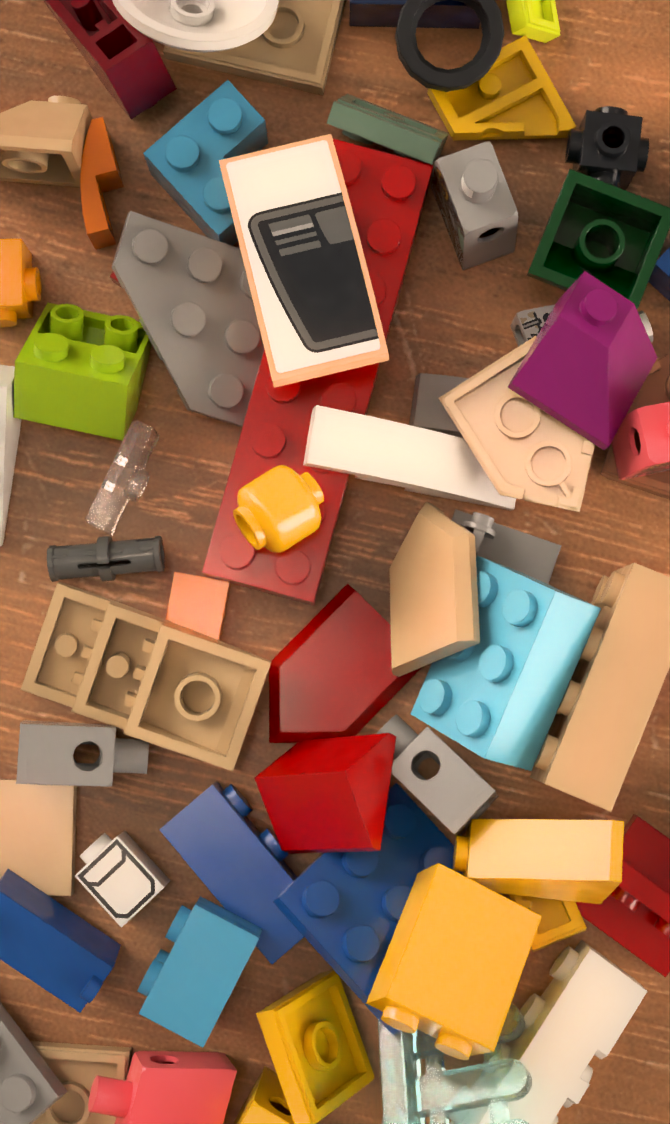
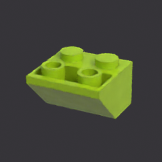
M48 302L15 360L13 417L124 441L138 408L152 346L141 323L125 315L110 316L82 310L73 304L58 305Z

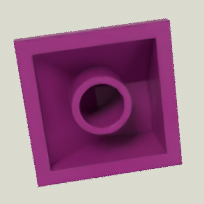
M584 271L558 299L509 383L508 388L605 450L610 446L658 357L635 304Z

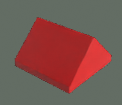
M391 733L298 742L254 777L281 850L288 854L380 851L396 736Z

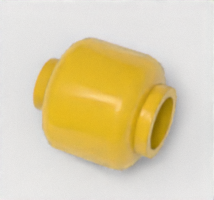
M279 465L244 485L238 491V507L233 510V516L243 536L255 549L259 550L265 547L271 552L279 553L289 549L320 527L321 512L319 504L324 502V495L316 480L308 472L299 475L292 468L286 465Z

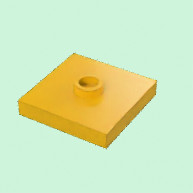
M334 970L318 974L256 1013L294 1124H317L375 1079L341 979Z

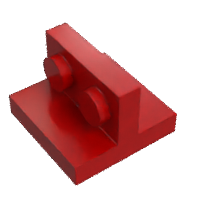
M633 814L624 827L622 882L601 904L575 903L583 918L666 978L670 972V839L639 816Z

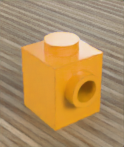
M21 238L0 239V327H12L17 325V319L33 318V301H40L42 292L39 268L32 267V253Z

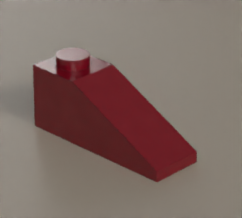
M43 0L107 91L131 120L146 109L153 107L159 100L177 89L152 39L143 35L128 23L118 12L112 0Z

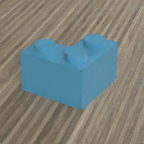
M226 80L143 154L152 177L207 237L232 246L238 242L219 160L260 151L268 144L265 119L233 84Z
M201 896L192 910L182 905L165 938L175 943L171 952L168 953L160 949L137 992L147 997L139 1014L203 1048L260 938L262 928Z

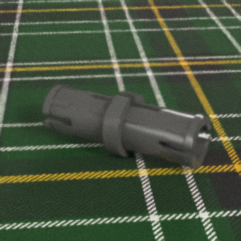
M111 536L98 537L97 543L65 546L49 545L47 549L49 577L52 582L62 579L100 576L102 581H114L116 575L164 572L165 551L162 537L155 536V538L113 541Z

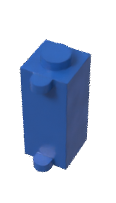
M7 869L0 879V960L80 1013L86 1004L95 998L103 981L114 968L121 944L10 869Z

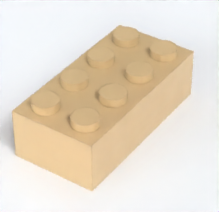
M635 562L613 571L610 577L603 575L595 590L591 604L601 608L530 775L532 779L612 812L670 668V577Z

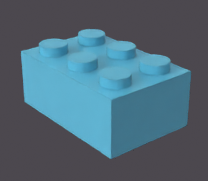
M477 555L480 643L431 664L411 715L484 759L532 771L601 608L522 572Z

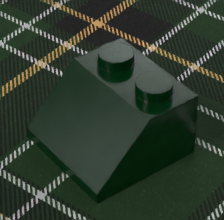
M569 169L527 276L567 291L580 275L586 271L633 302L636 309H638L670 228V208Z

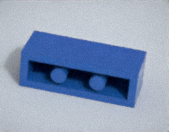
M216 781L159 830L226 910L262 928L256 947L272 965L304 938L273 903L297 876L284 862L283 859L289 854L281 850L276 835L269 828L260 833L248 819L247 815L253 809L243 795L232 784L223 789Z

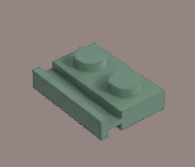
M346 94L339 98L338 101L333 102L327 124L342 129V133L353 140L365 144H373L375 142L393 149V153L397 156L423 163L426 162L431 165L441 155L449 135L445 131L350 94Z

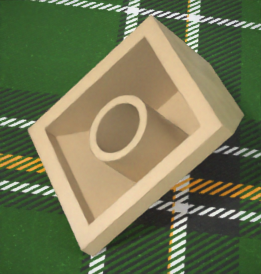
M51 96L48 98V102L31 100L1 112L0 181L81 187L82 154L86 135L93 119L88 106L81 104L79 100L72 97Z

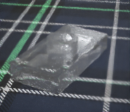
M138 420L132 421L85 518L87 523L94 528L113 536L129 500L137 503L141 498L150 478V472L144 469L160 438L153 427Z

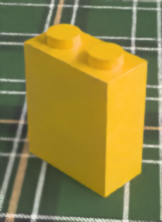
M437 863L417 873L366 1004L382 1011L381 1020L395 1029L412 1034L418 1029L436 1038L434 1046L439 1051L454 1058L469 1060L470 1056L494 1052L542 916Z

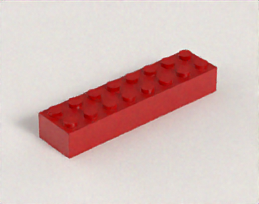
M333 139L387 343L429 190L433 165ZM264 349L203 566V574L209 578L228 581L231 584L315 606L351 474L303 465L312 408L319 405L367 415L381 362L274 388ZM286 465L295 470L299 475L308 472L320 486L324 495V502L319 504L321 512L320 527L283 552L274 553L265 547L257 550L243 536L233 516V510L238 507V491L244 485L273 467Z

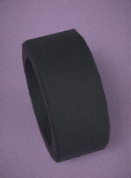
M407 0L399 14L395 40L398 58L412 78L426 88L449 92L465 89L488 73L500 55L505 34L502 13L495 0H454L463 2L474 10L481 22L483 36L480 49L473 60L462 67L449 70L435 67L424 59L417 47L415 35L418 20L424 11L436 2L445 0Z

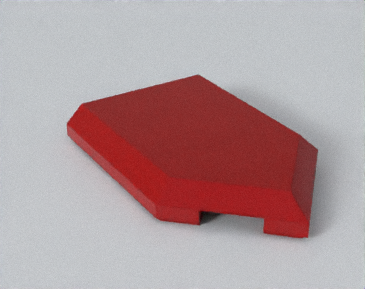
M348 583L271 661L269 668V743H298L313 739L356 736L421 669H416L400 677L392 674L391 625Z

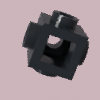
M613 106L599 107L595 111L586 110L579 129H570L565 163H572V170L626 190L636 172H644L647 163L649 138L641 137L643 117L628 115L626 110Z

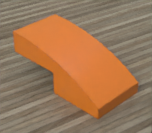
M103 117L91 120L85 139L80 173L83 218L87 235L95 250L116 245L103 193L124 187L112 139Z

